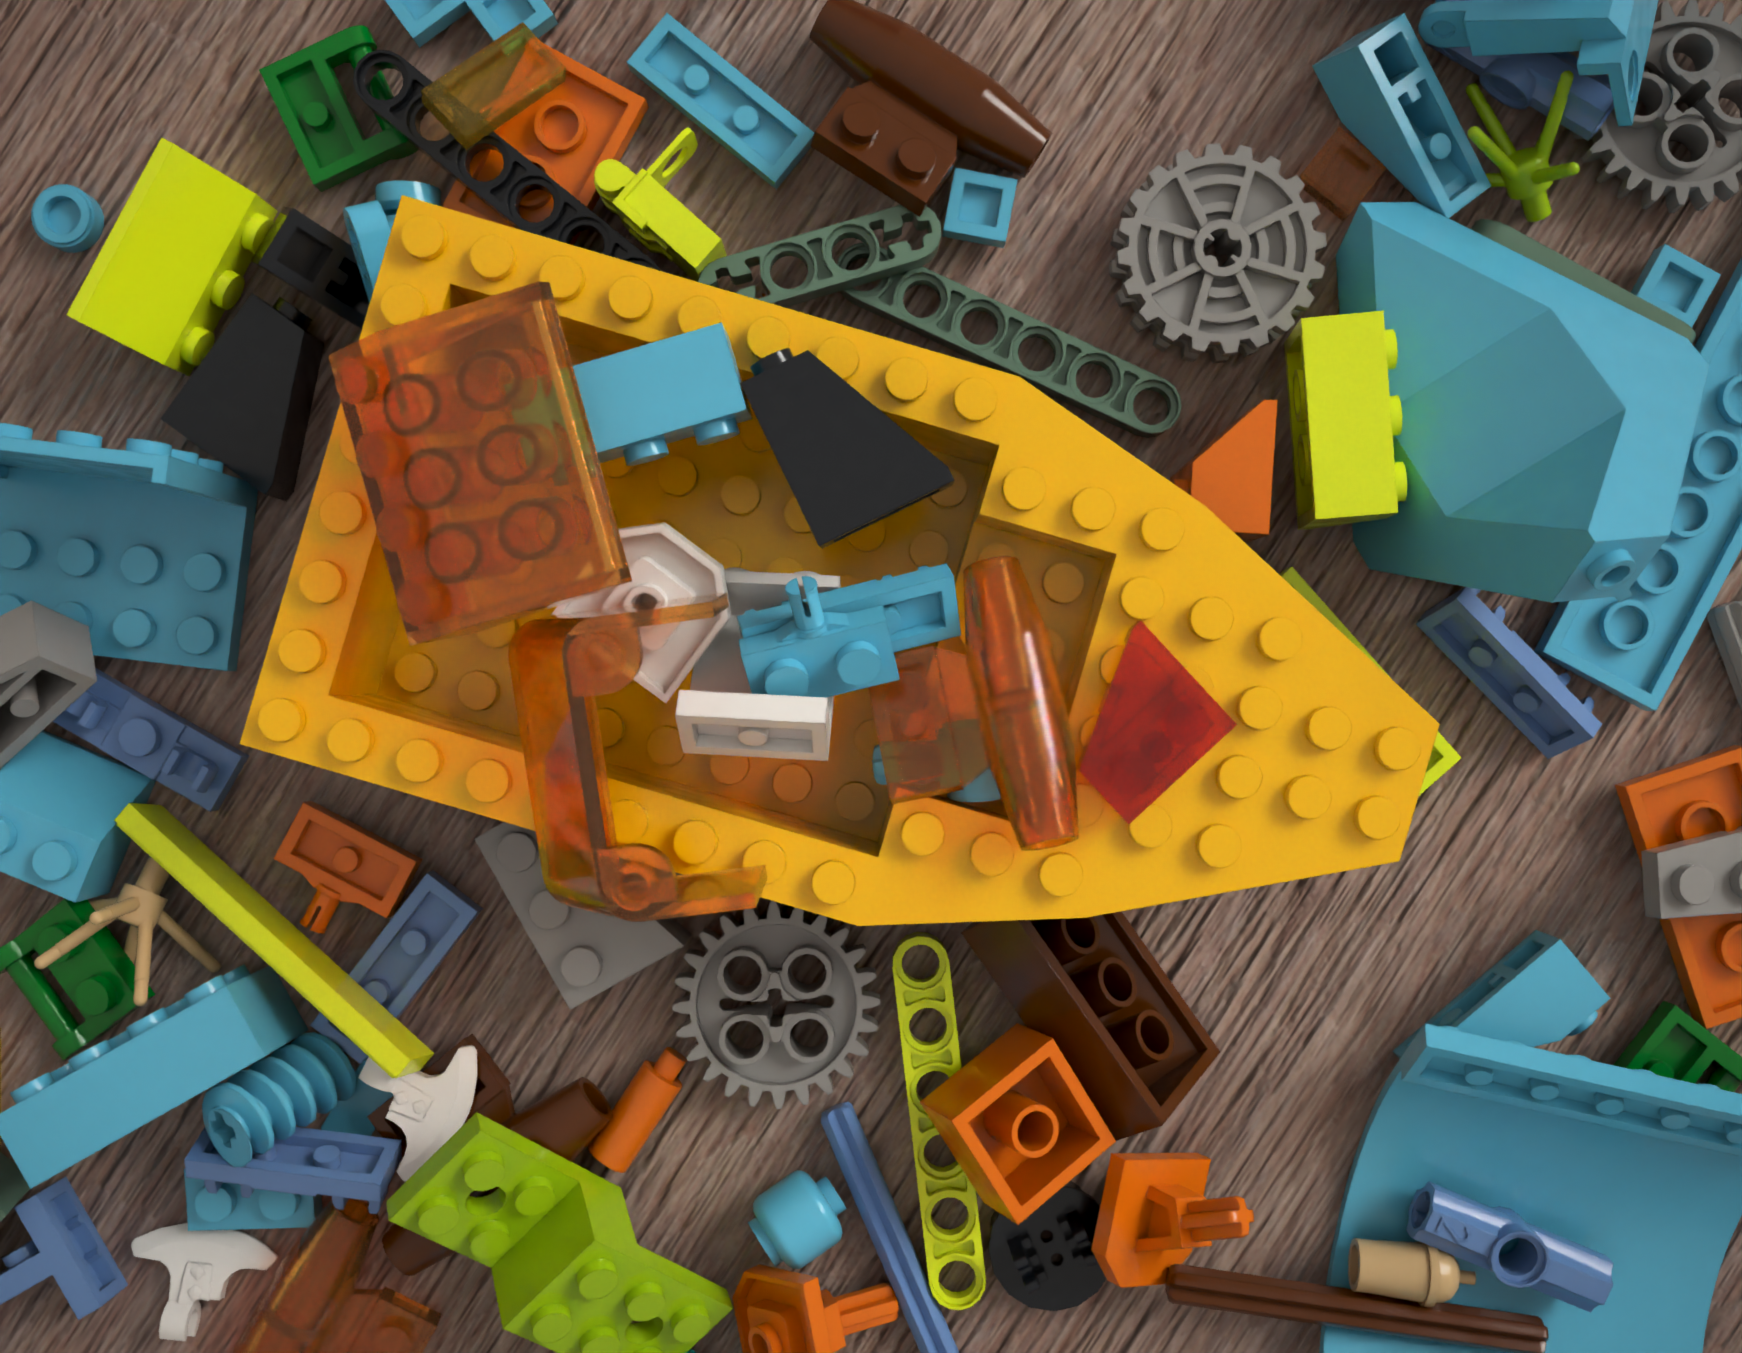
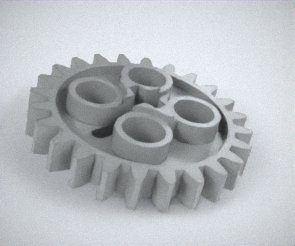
M1688 0L1679 11L1677 17L1668 1L1662 2L1658 6L1645 66L1650 68V73L1643 72L1638 99L1646 107L1647 115H1634L1632 126L1618 127L1615 109H1613L1597 133L1592 136L1593 146L1581 158L1583 163L1602 158L1606 166L1596 179L1599 183L1608 181L1616 175L1622 179L1617 198L1622 200L1637 188L1643 191L1641 198L1642 209L1647 210L1660 196H1665L1668 212L1675 213L1685 205L1688 196L1696 211H1700L1713 202L1714 194L1721 201L1725 202L1740 191L1739 184L1742 185V14L1729 24L1722 21L1724 14V4L1722 2H1717L1706 16H1699L1696 0ZM1673 53H1682L1690 57L1695 64L1696 71L1690 72L1680 68L1674 60ZM1722 97L1733 101L1739 108L1740 118L1730 117L1725 114L1719 106L1718 98ZM1680 101L1689 107L1684 113L1675 106ZM1573 132V138L1584 139ZM1715 140L1722 141L1723 146L1721 148L1716 147ZM1668 141H1677L1685 145L1690 152L1691 162L1679 161L1673 157L1669 151Z
M748 901L744 905L743 922L739 923L730 913L725 911L720 916V923L724 932L721 936L706 927L699 934L702 943L708 950L707 953L696 949H688L683 957L697 971L696 973H679L675 978L676 985L690 992V995L676 999L672 1005V1011L690 1014V1019L678 1027L676 1035L682 1038L696 1037L697 1042L690 1049L686 1057L687 1060L690 1062L704 1057L709 1059L710 1063L703 1077V1080L706 1082L716 1078L721 1073L729 1077L724 1094L728 1098L742 1084L749 1087V1106L755 1107L762 1092L769 1091L772 1092L776 1109H782L786 1091L791 1090L795 1091L803 1105H807L809 1103L811 1084L816 1083L821 1090L829 1095L833 1093L834 1085L831 1076L833 1070L848 1078L854 1075V1067L847 1057L848 1053L867 1057L869 1045L858 1036V1032H877L878 1020L863 1013V1010L880 1005V994L862 990V986L877 978V972L872 967H856V963L865 955L866 947L864 944H859L847 949L845 948L843 943L850 931L848 924H844L833 932H829L825 929L828 917L817 914L813 921L804 918L805 910L795 907L791 915L782 914L781 904L770 901L767 915L760 916L752 901ZM800 955H814L825 965L826 974L817 983H801L791 973V962ZM739 956L750 957L760 966L762 977L753 985H739L728 974V962ZM774 988L781 989L782 998L787 1001H800L802 999L816 998L821 995H829L834 999V1003L831 1006L802 1002L789 1003L786 1005L783 1015H773L772 1006L767 1003L744 1005L735 1009H724L720 1001L724 998H732L739 1001L763 1002L767 1000L770 989ZM805 1019L817 1020L825 1027L828 1036L818 1046H803L793 1036L792 1028L794 1025ZM740 1021L752 1022L762 1031L764 1040L754 1048H741L730 1038V1026Z

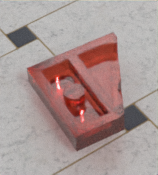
M1137 621L1128 629L1124 640L1126 644L1111 683H1108L1098 709V718L1092 734L1086 740L1076 770L1127 824H1130L1237 725L1142 621Z

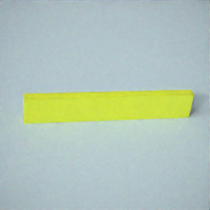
M128 803L114 820L117 822L116 825L390 1077L399 1078L420 1071L433 1056V1051L162 805Z

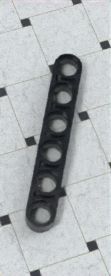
M376 50L367 53L359 60L354 69L353 84L356 93L372 112L516 229L570 244L572 238L577 233L584 230H593L601 234L604 239L602 254L661 271L647 255L400 55L389 50ZM387 68L401 72L403 86L394 98L378 100L372 96L370 85L375 74ZM435 109H445L452 113L453 128L449 135L438 141H431L422 137L420 122L424 115ZM491 149L496 150L503 156L504 164L500 175L494 180L487 182L472 178L470 173L472 158L479 151ZM536 189L545 190L554 199V208L550 216L544 221L537 223L526 221L521 217L519 211L522 198L528 192Z

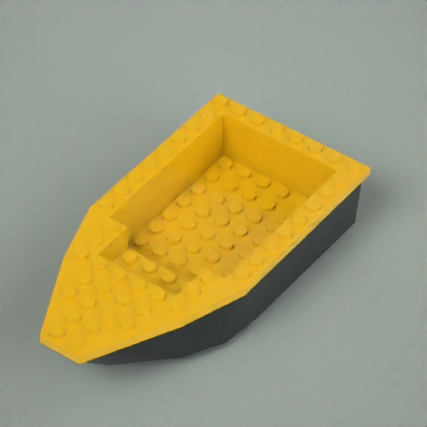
M401 195L240 744L852 925L875 926L1087 918L1399 862L1440 724L1204 504L1021 377ZM722 322L729 335L742 382L754 377L750 369L754 363L774 352L790 348L793 356H797L808 350L948 466L954 483L951 487L822 549L819 547L749 401L748 404L753 419L737 423L740 434L708 445H697L695 436L667 444L669 455L658 460L627 466L625 458L620 457L596 464L599 475L592 479L566 486H556L553 477L543 479L530 472L505 385ZM666 522L721 563L724 569L737 567L753 572L773 573L811 571L820 575L840 576L841 588L874 579L878 581L883 576L889 574L894 577L917 571L918 567L925 565L933 567L947 563L954 575L961 636L895 652L894 655L900 680L835 695L828 761L683 753L675 712L679 690H690L693 668L668 702L664 703L549 617L611 531L619 528ZM985 719L1003 721L1007 724L1010 795L1005 798L987 802H959L949 799L947 793H942L941 783L889 785L876 783L872 760L874 747L880 743L939 741L940 730H943L945 725L958 721Z

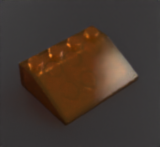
M549 282L532 283L383 329L328 355L335 378L336 389L340 396L356 453V460L362 474L376 524L377 535L381 542L396 595L397 606L410 646L474 634L632 582Z

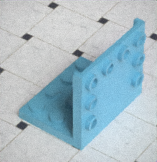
M0 423V616L32 600L89 626L92 651L95 656L237 671L258 489L245 480L224 474L223 462L199 458L197 453L172 449L170 444L127 438L126 451L102 448L103 437L66 430H57L56 441L48 442L32 440V428Z

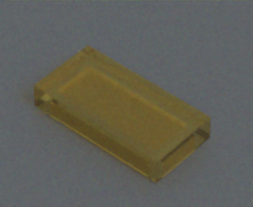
M522 22L422 89V104L467 150L565 82L566 67Z

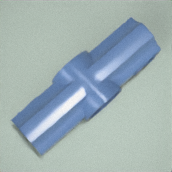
M1447 0V1H1472V0ZM1424 42L1452 61L1477 74L1483 88L1499 102L1518 110L1526 109L1530 106L1545 116L1548 115L1560 75L1564 71H1571L1574 74V79L1560 125L1587 141L1597 133L1614 109L1608 75L1579 76L1577 69L1578 58L1568 52L1472 56L1470 47L1441 48Z
M1430 1181L1421 1190L1416 1191L1409 1206V1221L1406 1230L1411 1238L1492 1271L1500 1281L1508 1286L1516 1288L1530 1287L1590 1313L1598 1305L1605 1304L1613 1287L1612 1268L1614 1263L1606 1255L1530 1224L1510 1208L1500 1206L1489 1207ZM1519 1238V1242L1514 1250L1508 1254L1499 1255L1500 1249L1506 1242Z

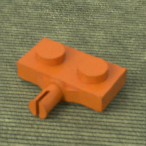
M313 801L303 802L274 857V860L301 873L317 889L303 918L299 922L305 928L312 926L311 931L324 934L327 930L326 927L340 901L358 903L385 918L393 916L423 860Z

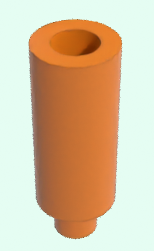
M666 1047L656 1063L649 1060L643 1062L612 1109V1119L588 1145L589 1152L600 1163L620 1173H625L683 1087L677 1076L687 1062V1059L681 1053L671 1047Z

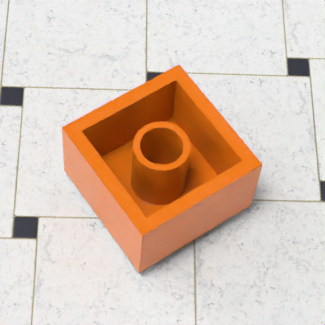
M1016 1023L920 1101L923 1109L982 1201L1017 1225L1022 1223L1116 1142L1054 1039L1019 1023Z

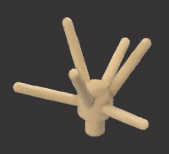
M151 857L148 858L135 886L125 883L118 897L89 901L95 910L89 917L90 921L56 943L34 961L37 969H44L115 919L129 924L130 927L123 950L133 964L135 963L133 1001L136 1006H143L148 1000L152 934L156 923L211 973L218 972L221 964L163 910L168 899L159 895L169 877V873Z

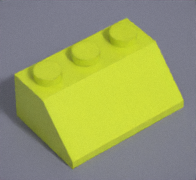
M161 137L66 315L171 369L190 376L194 367L200 365L213 347L215 341L213 332L224 311L231 309L241 297L245 285L243 276L251 263L250 260L273 225V220L278 211L256 193Z
M1384 310L1301 318L1284 342L1298 530L1386 519L1398 513V502H1404L1407 497L1406 468L1404 462H1395L1393 436L1400 435L1402 431V406L1398 395L1390 396L1388 370L1395 369L1397 365L1396 333L1394 329L1385 330Z

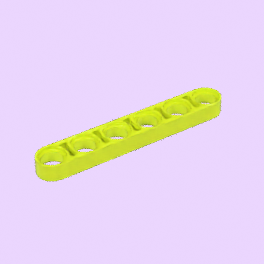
M914 932L904 936L897 943L892 956V969L928 1280L932 1296L940 1305L951 1310H963L972 1307L981 1299L986 1286L976 1190L957 1160L951 1165L940 1167L931 1164L926 1159L924 1148L933 1136L939 1135V1132L920 1104L922 1099L917 1093V1084L926 1073L940 1071L950 1078L962 1068L950 962L945 946L937 937L928 932ZM916 945H926L932 948L939 958L935 973L925 979H915L909 976L902 966V958L905 952ZM924 1008H933L939 1011L946 1020V1028L943 1034L937 1040L931 1042L915 1038L909 1028L912 1016L918 1010ZM947 1197L962 1201L968 1210L964 1223L954 1229L939 1227L931 1216L934 1205ZM963 1261L972 1267L975 1272V1278L966 1290L953 1292L944 1288L940 1283L939 1273L947 1263Z

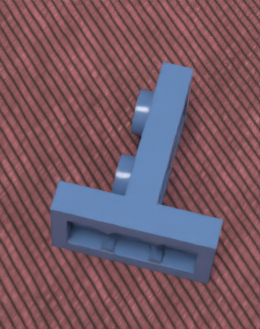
M66 1176L14 1207L32 1240L2 1257L7 1268L0 1271V1305L53 1275L79 1320L102 1307L128 1286Z

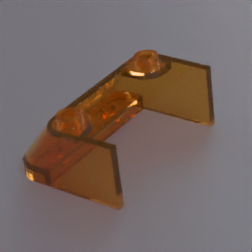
M727 592L542 616L525 623L513 635L509 644L508 659L542 876L547 890L560 903L631 922L756 908L767 881L766 865L676 876L675 869L669 858L656 847L643 843L617 845L595 700L597 695L611 694L623 689L639 673L643 660L639 627L715 617L729 607Z

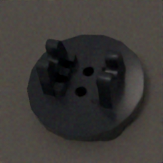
M1069 1181L1019 1225L997 1211L991 1217L988 1250L994 1275L1009 1295L1030 1308L1058 1311L1079 1306L1096 1294L1106 1280L1091 1250L1100 1206L1092 1196L1082 1191L1079 1185ZM1044 1230L1052 1232L1049 1238L1041 1237V1233ZM1059 1253L1062 1255L1061 1260L1057 1262L1052 1261V1255Z

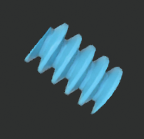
M315 1032L303 1033L291 1042L290 1045H283L275 1050L270 1057H264L256 1061L248 1070H240L230 1077L226 1083H218L205 1093L202 1113L207 1134L216 1151L226 1162L233 1167H244L252 1160V1151L259 1154L266 1153L274 1146V1138L278 1140L288 1139L295 1133L296 1125L306 1127L316 1119L317 1113L327 1114L337 1105V1100L347 1101L350 1099L356 1089L355 1071L348 1057L329 1038Z

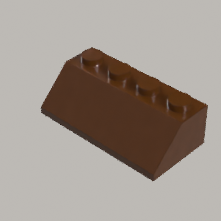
M1122 911L1087 918L972 922L961 932L1025 1025L1054 1039L1116 1141L1162 1126L1220 1053L1217 1046Z

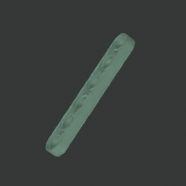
M864 243L854 244L844 250L838 259L837 265L847 270L850 264L857 259L869 258V250ZM879 246V260H889L887 250ZM923 266L883 278L877 287L869 291H860L855 288L840 291L843 297L854 305L992 369L1019 376L1038 390L1134 435L1145 438L1157 437L1170 429L1179 418L1182 407L1180 394L1175 386L1166 379ZM923 284L930 286L939 296L940 306L929 317H915L904 306V295L908 289L915 285ZM982 311L993 317L997 327V333L993 340L986 344L977 345L965 339L960 325L963 318L969 313ZM1028 338H1041L1050 344L1054 354L1053 363L1050 367L1043 371H1032L1022 365L1019 360L1018 349L1021 343ZM1096 364L1106 369L1111 381L1107 394L1099 398L1086 397L1079 391L1075 378L1077 371L1084 365ZM1151 390L1158 392L1164 397L1167 402L1168 411L1166 418L1161 423L1149 425L1137 418L1134 413L1133 403L1135 397L1140 392Z

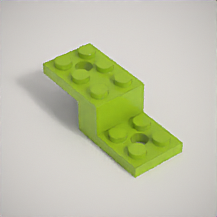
M478 1112L386 1201L388 1220L490 1267L502 1329L557 1353H687L733 1310L727 1289L637 1244L621 1187ZM499 1187L487 1196H470L473 1191H487Z

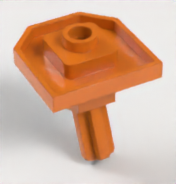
M1111 1153L1091 1250L1106 1279L1120 1288L1163 1285L1166 1283L1169 1267L1174 1264H1182L1193 1248L1212 1246V1241L1247 1236L1249 1234V1223L1254 1222L1253 1210L1247 1209L1244 1198L1239 1196L1206 1199L1204 1191L1211 1159L1199 1153Z
M761 1264L744 1271L732 1297L743 1353H834L846 1347L845 1335L893 1322L898 1318L899 1310L897 1297L889 1283H881L833 1297L827 1289L820 1290L819 1280L816 1276Z

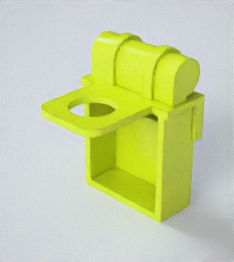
M688 127L673 140L647 171L642 168L636 175L621 162L607 159L603 160L596 167L594 184L604 205L608 210L619 215L625 228L650 252L662 253L694 281L698 282L700 273L709 263L726 257L727 254L722 239L664 188L692 157L698 147L695 133ZM682 148L677 159L663 172L668 161Z

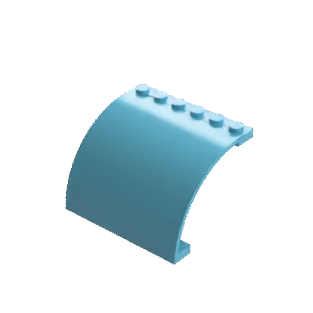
M1425 1023L1387 1078L1365 1125L1341 1203L1331 1249L1326 1285L1351 1289L1348 1278V1256L1353 1238L1419 1242L1411 1238L1406 1230L1409 1221L1408 1209L1416 1191L1421 1190L1430 1181L1489 1207L1500 1206L1510 1208L1526 1222L1600 1252L1614 1263L1612 1268L1613 1287L1604 1305H1598L1590 1313L1530 1287L1516 1288L1508 1286L1500 1281L1492 1271L1454 1256L1460 1270L1475 1272L1476 1283L1475 1285L1460 1283L1454 1296L1444 1303L1538 1316L1542 1319L1544 1326L1548 1328L1549 1338L1546 1341L1545 1353H1703L1705 1330L1717 1277L1729 1242L1742 1216V1094L1722 1090L1712 1084L1690 1083L1659 1076L1649 1070L1623 1068L1592 1061L1582 1055H1565L1529 1047L1519 1041H1502L1462 1032L1452 1026H1435ZM1519 1238L1506 1242L1500 1249L1499 1255L1508 1254L1514 1250L1519 1242ZM1321 1325L1319 1353H1510Z

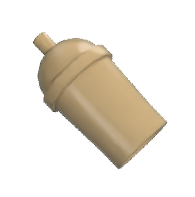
M1353 1238L1350 1244L1348 1278L1353 1292L1418 1302L1420 1306L1434 1307L1436 1303H1444L1450 1300L1457 1292L1460 1283L1475 1285L1476 1283L1475 1272L1460 1270L1459 1264L1453 1255L1420 1241L1408 1242Z

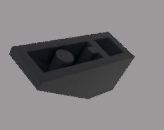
M283 207L250 261L362 330L369 307V300L352 246L296 209Z

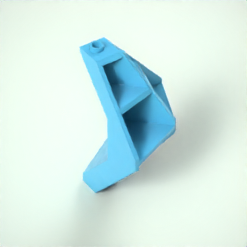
M1360 202L1336 254L1339 315L1384 310L1385 330L1394 329L1396 333L1397 365L1395 369L1388 370L1390 396L1398 395L1401 401L1402 431L1400 435L1393 436L1395 462H1404L1407 474V497L1404 502H1398L1397 514L1386 519L1352 523L1353 542L1370 570L1550 603L1615 597L1620 603L1631 597L1630 587L1670 536L1709 364L1688 338L1417 202Z

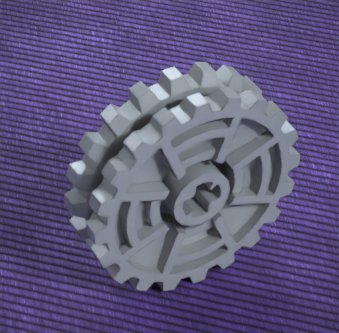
M1220 143L1207 144L1203 149L1202 156L1194 158L1189 150L1186 149L1175 154L1173 164L1167 166L1166 169L1157 165L1149 172L1146 177L1147 180L1140 188L1135 189L1120 214L1123 218H1121L1118 228L1112 234L1110 245L1117 248L1118 251L1115 254V259L1109 263L1110 277L1122 280L1121 289L1114 295L1119 307L1131 306L1136 313L1130 325L1137 333L1147 328L1155 333L1154 347L1164 352L1171 344L1181 348V359L1194 362L1199 354L1202 355L1204 352L1209 353L1213 364L1225 363L1228 361L1229 356L1235 355L1238 351L1245 358L1259 351V348L1268 344L1269 341L1272 343L1279 336L1283 335L1295 324L1294 319L1298 317L1299 313L1309 308L1315 298L1309 289L1312 287V283L1323 279L1325 266L1315 261V253L1327 246L1326 233L1314 231L1312 221L1321 214L1317 203H1303L1299 194L1305 184L1297 175L1287 180L1279 175L1281 161L1271 155L1263 163L1254 161L1252 148L1239 145L1233 155H1224ZM1210 244H1214L1216 254L1227 255L1228 259L1221 267L1218 266L1215 256H1205L1204 251Z

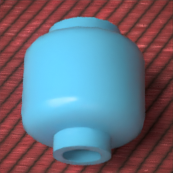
M797 1170L757 1196L753 1203L755 1218L749 1221L748 1224L775 1267L784 1261L790 1268L800 1269L841 1240L843 1232L837 1215L847 1208L826 1176L815 1183L808 1173Z

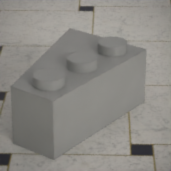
M32 600L0 616V769L97 682L89 626Z
M506 822L474 839L570 1010L682 948L692 936L678 921L675 923L647 897L648 894L635 882L631 883L603 857L604 854L598 849Z

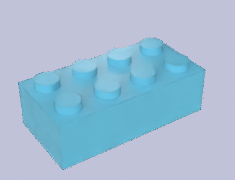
M244 964L223 976L219 975L184 995L185 998L126 1027L127 1030L108 1041L104 1040L68 1060V1064L51 1073L48 1072L11 1092L10 1095L16 1105L0 1113V1136L29 1188L32 1189L308 1031L309 1029L276 971L272 967L267 966L250 974Z

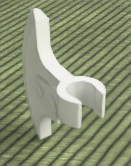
M461 1046L447 1069L441 1074L428 1075L417 1071L399 1078H392L368 1057L358 1078L367 1085L381 1091L391 1092L394 1096L385 1118L398 1125L406 1136V1151L396 1170L403 1181L406 1182L464 1125L473 1104L478 1077L477 1049L475 1046Z
M188 1223L156 1229L135 1238L131 1243L134 1257L160 1261L168 1268L171 1275L169 1300L161 1316L159 1338L175 1341H186L187 1336H196L201 1318V1304L199 1301H220L222 1298H225L229 1279L236 1271L240 1269L268 1270L278 1259V1255L266 1244L239 1230L188 1231Z

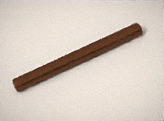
M1174 1264L1168 1269L1165 1283L1167 1298L1172 1304L1510 1353H1545L1546 1341L1549 1338L1548 1328L1544 1326L1542 1319L1538 1316L1450 1303H1436L1434 1307L1420 1306L1418 1302L1353 1292L1347 1288Z

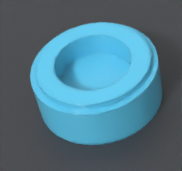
M68 184L51 186L39 194L32 207L31 220L35 232L43 241L61 251L69 253L85 251L92 247L102 234L104 215L100 205L92 196L75 186Z

